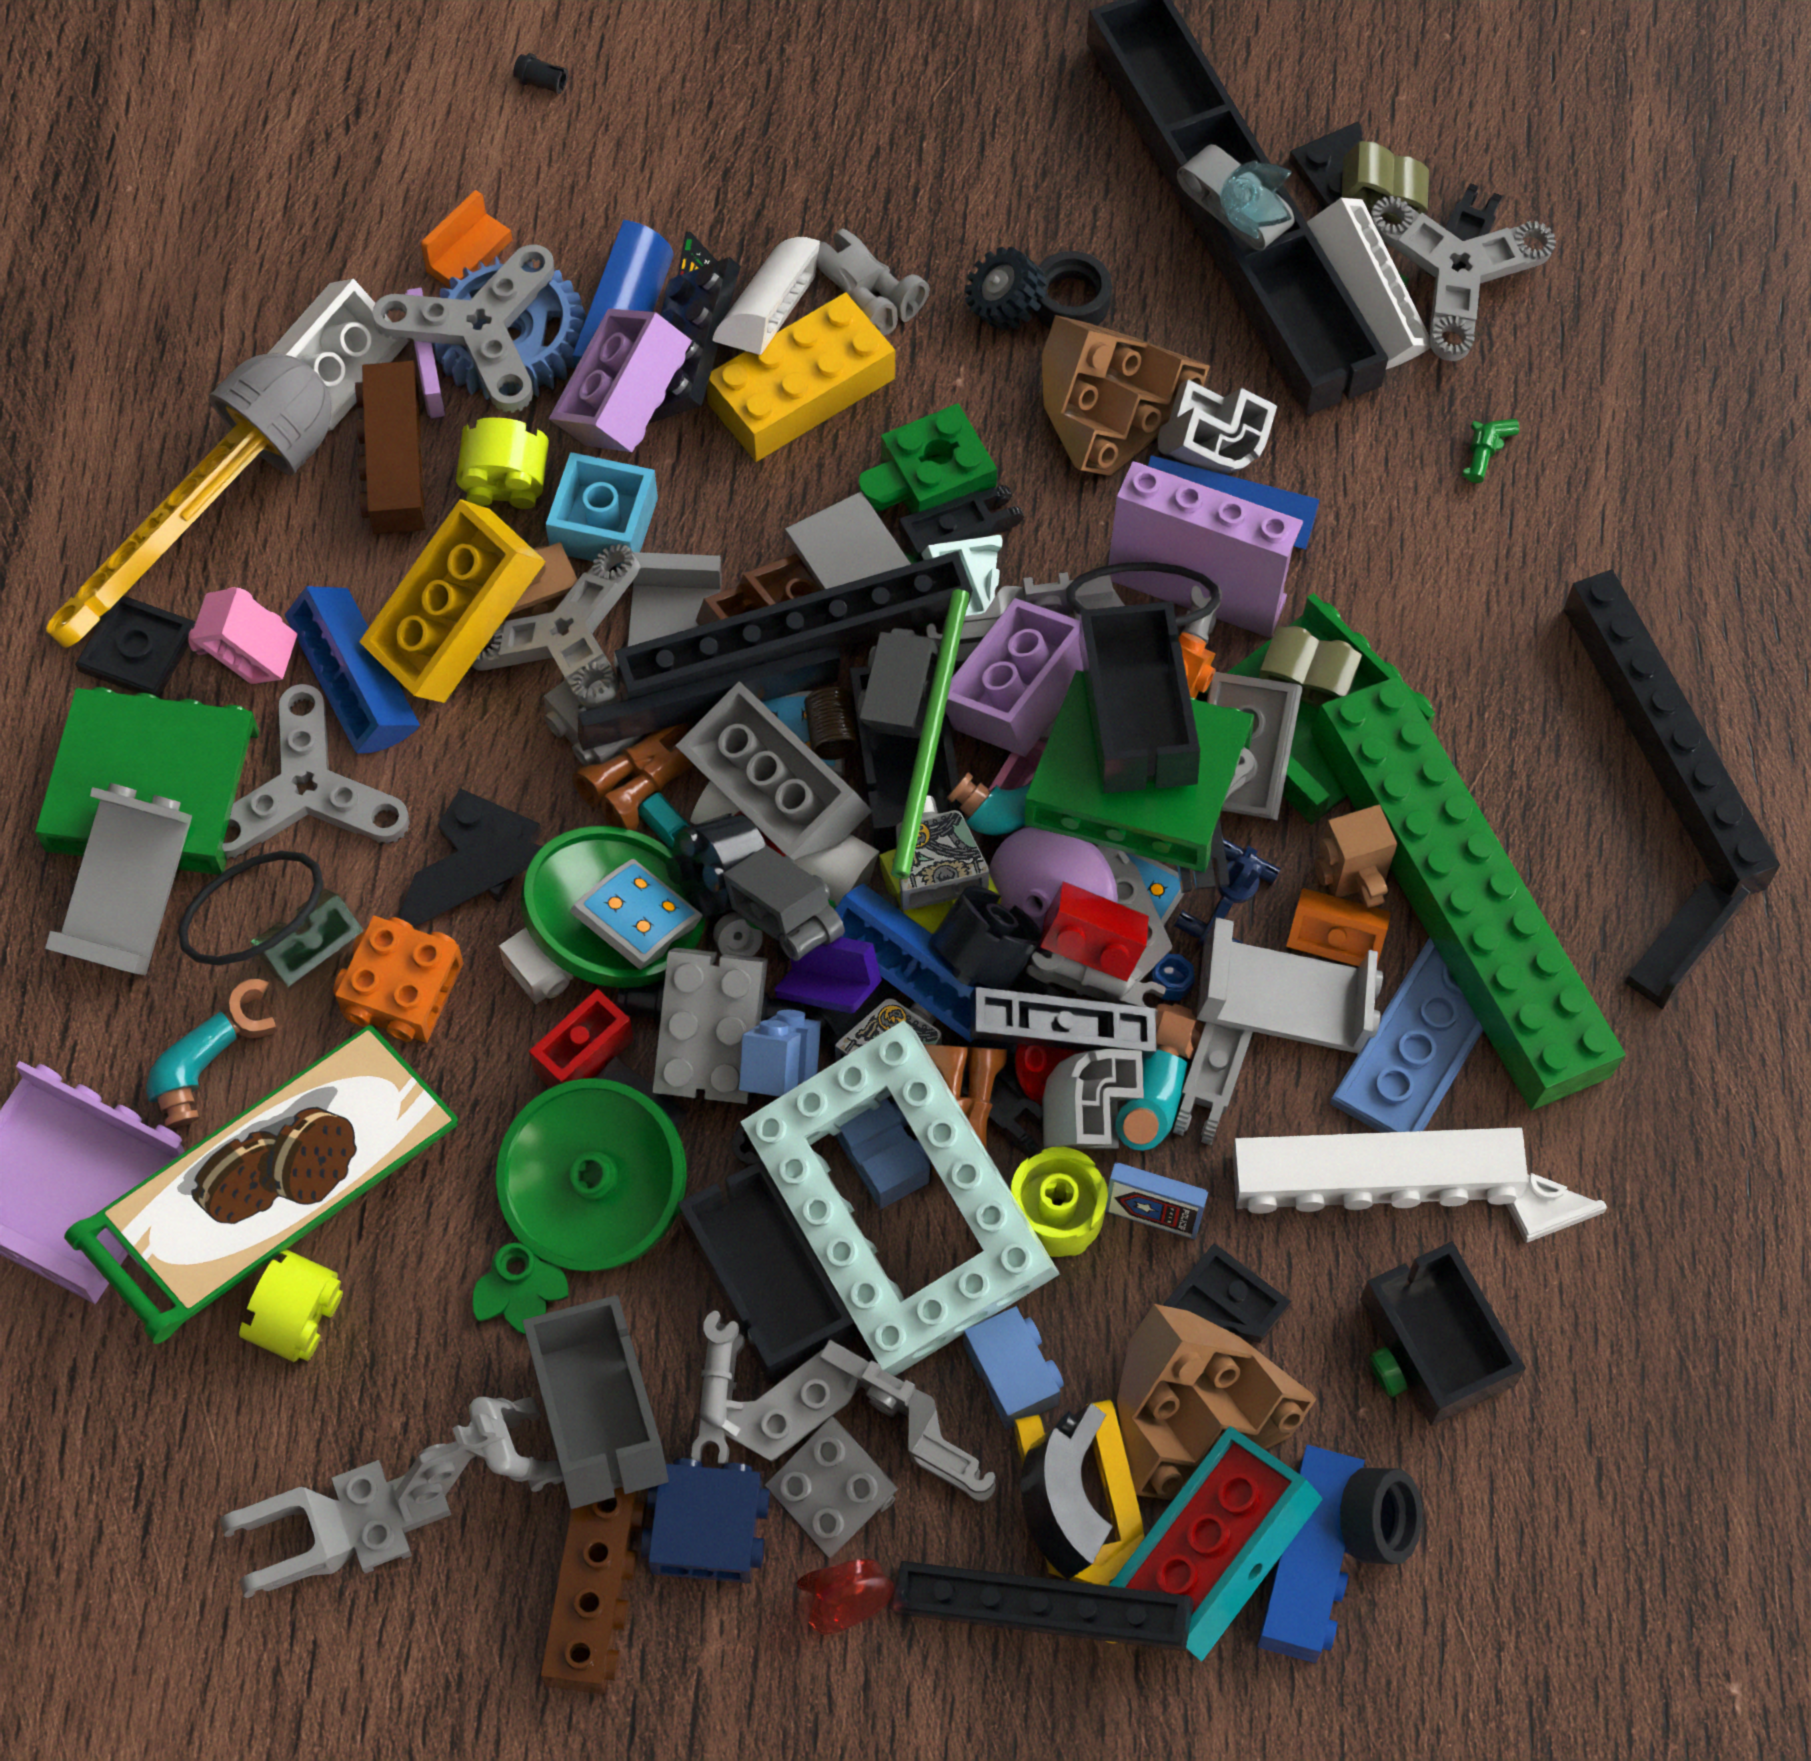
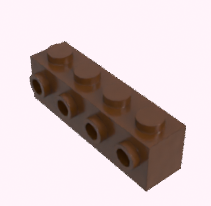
M414 360L363 364V382H355L357 407L364 408V418H357L356 421L359 444H365V455H358L359 476L361 481H367V491L359 493L362 518H370L373 534L426 530L419 383Z
M623 1487L613 1489L615 1494L613 1498L571 1509L541 1677L546 1687L605 1695L607 1681H616L621 1651L613 1649L616 1630L625 1631L629 1613V1600L622 1599L625 1580L634 1581L638 1561V1551L631 1550L634 1531H643L647 1503L639 1501L638 1491L625 1494Z

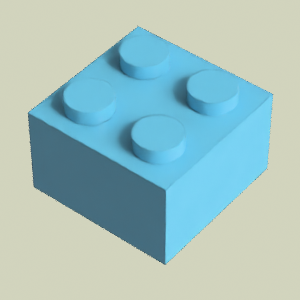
M570 452L546 521L549 546L561 542L567 556L589 561L598 559L597 555L599 553L604 554L603 550L605 548L610 550L611 545L615 547L618 544H622V546L627 545L633 552H640L658 500L655 470ZM624 562L618 563L614 566L621 567L620 565L624 564Z

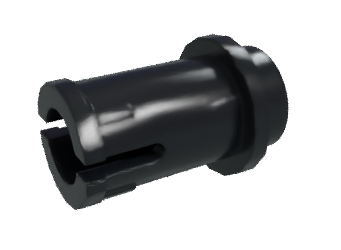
M528 53L527 55L521 54L518 56L514 65L513 75L519 79L522 85H527L529 82L560 94L567 84L568 69L537 59L535 54Z

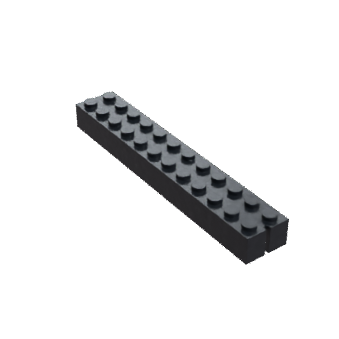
M1117 0L1089 10L1086 43L1305 415L1307 416L1340 403L1343 393L1347 399H1351L1382 387L1388 362L1387 354L1173 1ZM1208 145H1216L1279 195L1291 208L1294 215L1293 225L1263 250H1256L1245 243L1193 200L1180 186L1177 179L1178 169Z

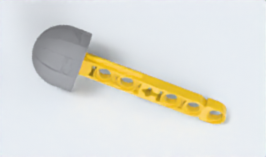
M277 353L262 354L240 364L208 396L211 405L232 430L80 587L75 597H71L49 620L46 631L62 647H70L81 640L100 620L99 617L113 607L257 455L283 473L294 475L297 469L314 454L325 438L330 425L331 398L324 381L313 368L289 355Z

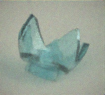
M1257 160L1237 167L1228 175L1220 192L1221 207L1226 218L1235 228L1258 239V227L1274 226L1291 220L1292 217L1289 211L1276 195V191L1287 180L1291 171L1274 164L1257 163Z

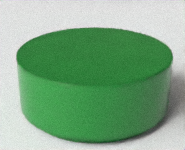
M1386 1346L1369 1353L1368 1360L1373 1373L1388 1397L1393 1398L1408 1390L1400 1367Z

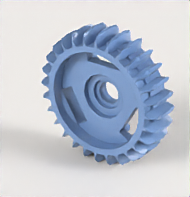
M496 256L494 258V265L485 267L479 260L478 270L475 272H471L464 267V279L460 280L451 277V289L441 288L440 298L471 300L504 264H501ZM528 260V263H524L522 269L533 273L541 270L544 265L542 263L536 269L533 267V261L530 262ZM560 270L554 271L552 281L548 282L537 293L534 301L509 326L521 332L520 336L513 340V343L530 376L533 393L537 397L539 396V386L545 384L553 390V378L556 376L566 380V367L574 369L573 352L586 320L585 310L583 309L579 293L574 292L570 280L563 281ZM553 317H560V327L556 338L548 347L543 346L548 321ZM478 319L473 328L481 330L482 325L486 324V319ZM432 343L438 364H442L446 376H453L457 387L467 383V389L471 395L481 388L483 389L484 398L486 400L490 398L465 346ZM507 382L506 386L502 385L503 388L500 389V393L505 396L508 393L518 394L522 387L519 386V383L516 385L514 382L512 384Z

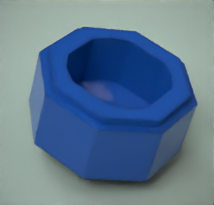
M1167 954L1148 973L1149 982L1158 983L1166 988L1163 997H1160L1162 1000L1180 1001L1192 990L1195 982L1194 966L1180 954Z

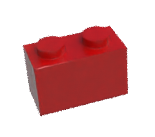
M1063 881L1044 917L1040 947L1127 982L1146 948L1149 916Z
M596 989L529 1050L534 1073L550 1088L572 1080L594 1078L614 1057H617L634 1041L631 1020L599 989Z

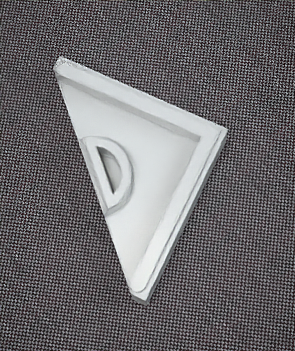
M1533 1173L1528 1175V1184L1522 1198L1516 1196L1517 1199L1514 1202L1506 1204L1525 1243L1600 1215L1606 1211L1607 1206L1602 1200L1594 1201L1566 1190L1567 1187Z

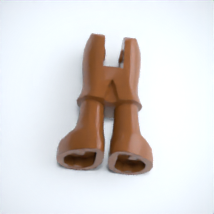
M683 723L651 732L636 745L622 749L621 754L602 764L588 765L580 768L572 775V782L578 794L591 807L596 808L601 804L603 816L609 826L635 831L639 825V805L653 792L660 793L668 782L695 766L678 748L671 753L669 752L685 736L688 724ZM631 774L633 778L631 781L613 790L622 779Z
M923 1044L987 1151V1120L993 1106L990 1103L995 1076L1006 1063L1007 1050ZM966 1063L969 1072L968 1097H960ZM930 1160L933 1177L941 1178Z

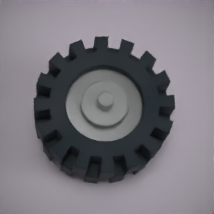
M1004 247L996 248V255L991 251L984 255L987 260L984 264L980 260L975 263L974 266L978 268L976 274L969 272L967 279L972 284L965 285L964 292L969 295L965 298L966 303L976 315L991 327L1008 331L1009 325L1014 329L1020 327L1019 319L1021 318L1028 322L1032 318L1029 314L1031 309L1039 310L1041 305L1036 301L1037 298H1045L1046 292L1041 287L1047 284L1046 279L1042 276L1044 274L1042 269L1020 250L1018 251L1014 247H1008V250Z

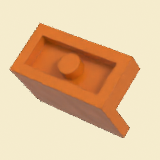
M474 190L421 242L426 272L450 289L451 277L460 280L464 279L463 268L466 267L471 272H475L478 270L479 260L486 267L513 240L511 230L486 213L483 194Z
M1303 888L1286 947L1358 967L1368 950L1378 952V965L1391 912L1376 907L1366 908L1365 904Z

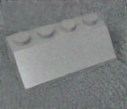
M740 681L676 745L783 853L793 860L840 844L872 811L853 789Z

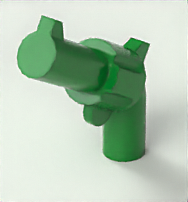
M1516 418L1491 421L1486 424L1473 420L1471 429L1474 431L1470 446L1473 455L1470 467L1464 469L1461 476L1467 477L1472 483H1482L1484 481L1489 458L1495 455V451L1501 450L1504 446V441L1500 437L1518 435L1519 423Z

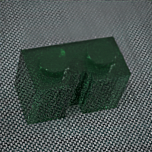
M324 888L321 891L316 907L302 925L275 947L258 955L275 979L289 987L364 930L340 896ZM306 901L297 909H295L297 914L301 911V909L305 906V904L308 901ZM281 921L277 922L251 941L250 944L253 947L270 939L287 924Z

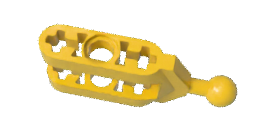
M1111 1400L1092 1403L1106 1414L1092 1440V1445L1117 1542L1102 1545L1093 1564L1069 1580L1109 1586L1144 1540L1145 1536L1115 1409ZM1039 1414L1014 1419V1429L1022 1467L1031 1444L1045 1435ZM1046 1559L1048 1572L1064 1578Z

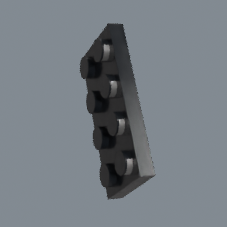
M730 257L707 264L685 274L677 275L671 278L666 287V297L660 316L691 339L692 342L685 353L683 365L674 373L665 390L666 394L663 402L655 409L648 424L702 406L719 346L718 342L712 341L713 336L729 311L741 268Z

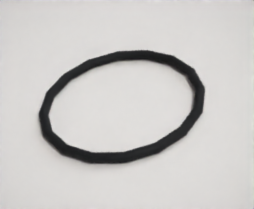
M1125 562L1098 567L1077 576L1066 588L1067 604L1080 615V610L1088 609L1076 600L1075 591L1083 583L1103 575L1126 571H1156L1181 575L1200 582L1210 591L1211 600L1204 608L1188 615L1176 617L1177 626L1187 625L1210 615L1221 601L1218 585L1204 574L1182 566L1156 562Z
M281 850L254 856L227 869L203 887L186 908L178 928L181 950L197 963L220 966L248 960L275 947L296 931L316 907L324 885L320 865L305 853ZM278 860L301 862L312 871L314 885L308 902L291 923L270 939L245 951L222 956L200 954L190 946L188 929L194 913L210 893L231 877L256 865Z

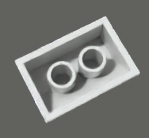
M354 279L329 283L267 353L285 354L295 357L308 364L319 374L331 398V420L328 431L333 430L356 403L355 382H363L362 365L392 362L409 342L407 338L397 337V339H392L391 336L386 338L384 334L381 335L378 332L372 314L375 302ZM385 314L384 319L388 322H392Z

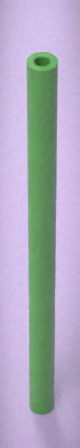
M960 589L953 590L950 598L891 875L899 879H908L910 876L969 601V593Z

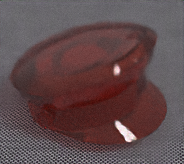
M873 1559L851 1560L833 1567L814 1570L803 1575L797 1581V1587L800 1590L813 1596L814 1603L810 1610L809 1623L813 1630L822 1635L844 1631L874 1616L887 1605L895 1591L891 1579L884 1575L880 1563Z

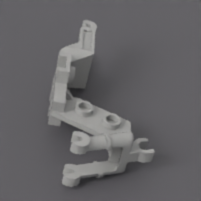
M1068 572L1059 573L1058 582L1033 585L1032 577L1023 578L1022 587L1004 586L999 590L984 613L965 616L955 666L963 665L1014 598L1065 616L1072 614L1074 619L1080 620V615L1067 604L1066 588L1074 581H1069ZM1111 575L1100 576L1085 582L1075 591L1076 600L1086 609L1125 606L1112 587ZM1192 587L1190 595L1192 608L1187 611L1186 615L1204 608L1211 600V593L1209 592V598H1204L1200 587ZM1219 587L1220 599H1222V591ZM1220 603L1210 615L1185 625V629L1182 632L1197 636L1208 643V635L1213 632L1216 623L1215 611L1219 608ZM929 624L926 637L942 639L943 634H937L936 627L933 624Z
M1245 747L1240 757L1242 765H1237L1225 801L1243 786L1246 776L1254 766L1253 754ZM1098 845L1097 849L1102 853L1112 870L1117 887L1118 904L1149 916L1146 948L1132 974L1126 982L1049 950L1041 954L1038 952L1033 953L1031 957L1033 965L1027 967L1026 974L1046 984L1051 982L1076 991V995L1079 996L1085 994L1107 1003L1147 1007L1143 1003V995L1153 993L1156 996L1163 997L1166 988L1152 981L1147 983H1141L1140 981L1172 949V944L1137 866L1129 859L1126 852ZM1155 1009V1018H1156L1157 1013H1158V1011H1159V1010H1156V1009Z
M712 1311L707 1315L703 1325V1331L708 1339L705 1369L701 1372V1377H704L700 1404L701 1419L699 1436L692 1445L691 1457L693 1460L701 1462L703 1448L708 1444H715L720 1449L718 1455L719 1466L728 1463L730 1449L726 1443L727 1436L772 1462L846 1406L855 1392L862 1387L870 1398L869 1404L877 1410L893 1418L897 1411L909 1417L908 1451L911 1462L963 1491L974 1501L985 1502L994 1495L996 1490L994 1473L988 1472L982 1480H979V1461L942 1438L935 1400L932 1396L917 1390L915 1384L908 1380L903 1382L882 1370L880 1364L873 1360L868 1362L829 1340L823 1350L756 1401H732L733 1390L736 1389L737 1382H734L736 1357L744 1348L745 1339L742 1334H738L739 1326L735 1321L725 1326L723 1323H720L721 1316L718 1311Z
M479 1396L469 1405L471 1419L469 1426L462 1427L457 1425L452 1428L456 1438L455 1442L436 1444L422 1450L405 1476L387 1482L380 1461L377 1460L332 1477L339 1501L305 1487H298L221 1517L219 1521L225 1537H231L234 1535V1531L240 1528L252 1530L286 1516L300 1514L308 1515L314 1534L315 1544L308 1552L242 1577L239 1580L243 1596L250 1598L254 1596L257 1590L271 1591L312 1575L333 1574L355 1552L364 1574L374 1571L373 1567L398 1557L405 1559L412 1556L405 1533L452 1515L445 1496L470 1459L475 1456L484 1459L493 1473L509 1476L510 1479L518 1482L528 1480L533 1492L540 1491L543 1485L548 1482L553 1484L562 1482L563 1478L558 1461L545 1462L535 1460L534 1457L519 1456L515 1451L506 1426L508 1424L509 1428H516L520 1425V1421L529 1418L531 1421L539 1419L541 1414L535 1398L528 1397L511 1402L502 1397L493 1399Z

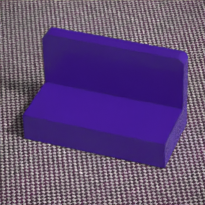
M839 937L829 945H819L804 955L799 961L795 962L791 958L792 969L775 987V993L779 999L850 1014L856 1012L882 981L873 943Z

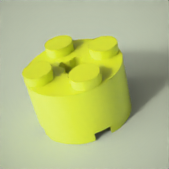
M507 418L477 420L476 428L469 429L467 424L462 430L456 474L458 486L467 492V501L480 506L490 505L492 500L509 501L516 508H533L536 498L543 492L549 446L547 436L538 429L537 436L525 431L526 423Z
M1058 1146L1044 1149L1042 1153L1030 1159L1027 1158L1020 1164L1012 1180L1011 1193L1048 1255L1051 1257H1064L1083 1253L1096 1239L1101 1230L1108 1198L1107 1184L1104 1177L1095 1167V1163L1086 1154L1078 1150ZM1055 1198L1064 1200L1061 1206L1053 1204Z
M285 1249L279 1254L282 1263L272 1259L262 1275L247 1307V1310L255 1313L251 1326L244 1322L241 1323L239 1336L292 1362L297 1361L299 1358L309 1361L321 1338V1335L316 1332L322 1316L325 1315L331 1318L343 1295V1291L339 1290L341 1281L337 1280V1272Z

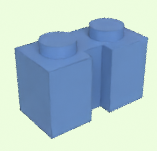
M781 1010L777 1012V1015L768 1020L761 1021L760 1025L742 1035L739 1090L781 1097L797 1087L798 1083L802 1084L816 1075L818 1071L821 1021L805 1019V1013L800 1011Z
M887 1098L880 1101L881 1107L875 1111L871 1108L867 1109L840 1126L841 1132L834 1135L880 1210L928 1184L930 1175V1159L918 1139L914 1141L911 1136L908 1137L903 1129L909 1125L896 1101L889 1102Z
M1017 1306L965 1329L963 1336V1346L979 1378H982L989 1392V1398L1006 1430L1014 1426V1419L1041 1414L1058 1406L1061 1392L1059 1388L1064 1386L1063 1379L1054 1361L1049 1360L1045 1362L1038 1348V1345L1042 1344V1340L1036 1325L1030 1317L1023 1319Z

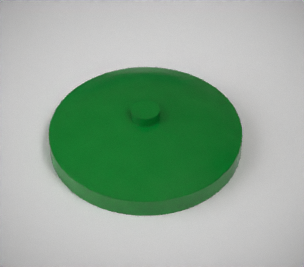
M583 827L555 837L545 844L534 856L528 867L521 890L522 917L531 938L538 948L552 962L568 973L585 981L609 987H640L664 980L668 951L675 947L695 950L704 929L705 918L700 919L695 929L673 941L663 957L640 970L570 912L573 905L592 887L633 858L690 904L680 885L671 881L666 870L667 859L673 857V851L651 837L620 827Z
M596 1078L572 1080L556 1085L529 1102L516 1116L505 1134L496 1167V1188L500 1207L506 1222L518 1240L536 1256L551 1264L586 1272L605 1271L625 1266L654 1248L669 1231L679 1213L678 1202L684 1198L687 1180V1165L682 1141L675 1126L663 1109L648 1096L632 1087L619 1082Z

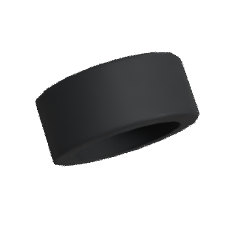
M1063 251L1047 257L1038 266L1044 272L1042 276L1046 279L1047 284L1041 287L1046 292L1045 298H1037L1036 301L1041 307L1038 311L1033 309L1041 323L1051 329L1055 315L1098 326L1106 318L1111 304L1112 282L1111 275L1103 262L1091 254L1079 251ZM1075 278L1091 285L1096 291V297L1092 302L1083 306L1069 307L1052 300L1047 294V288L1060 279Z
M1359 1468L1350 1476L1344 1488L1340 1505V1527L1344 1544L1351 1556L1361 1563L1391 1565L1404 1563L1413 1554L1421 1532L1422 1504L1418 1488L1411 1475L1403 1469ZM1381 1505H1382V1524H1381V1522H1380V1510H1381Z

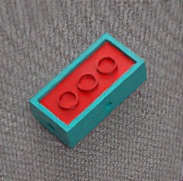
M1229 1426L1109 1586L1191 1596L1194 1600L1186 1650L1202 1662L1323 1498L1307 1479Z

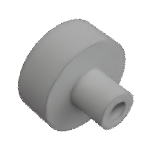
M731 912L717 922L713 932V939L722 955L727 953L753 956L761 947L763 935L761 930L748 926L744 917L739 913Z

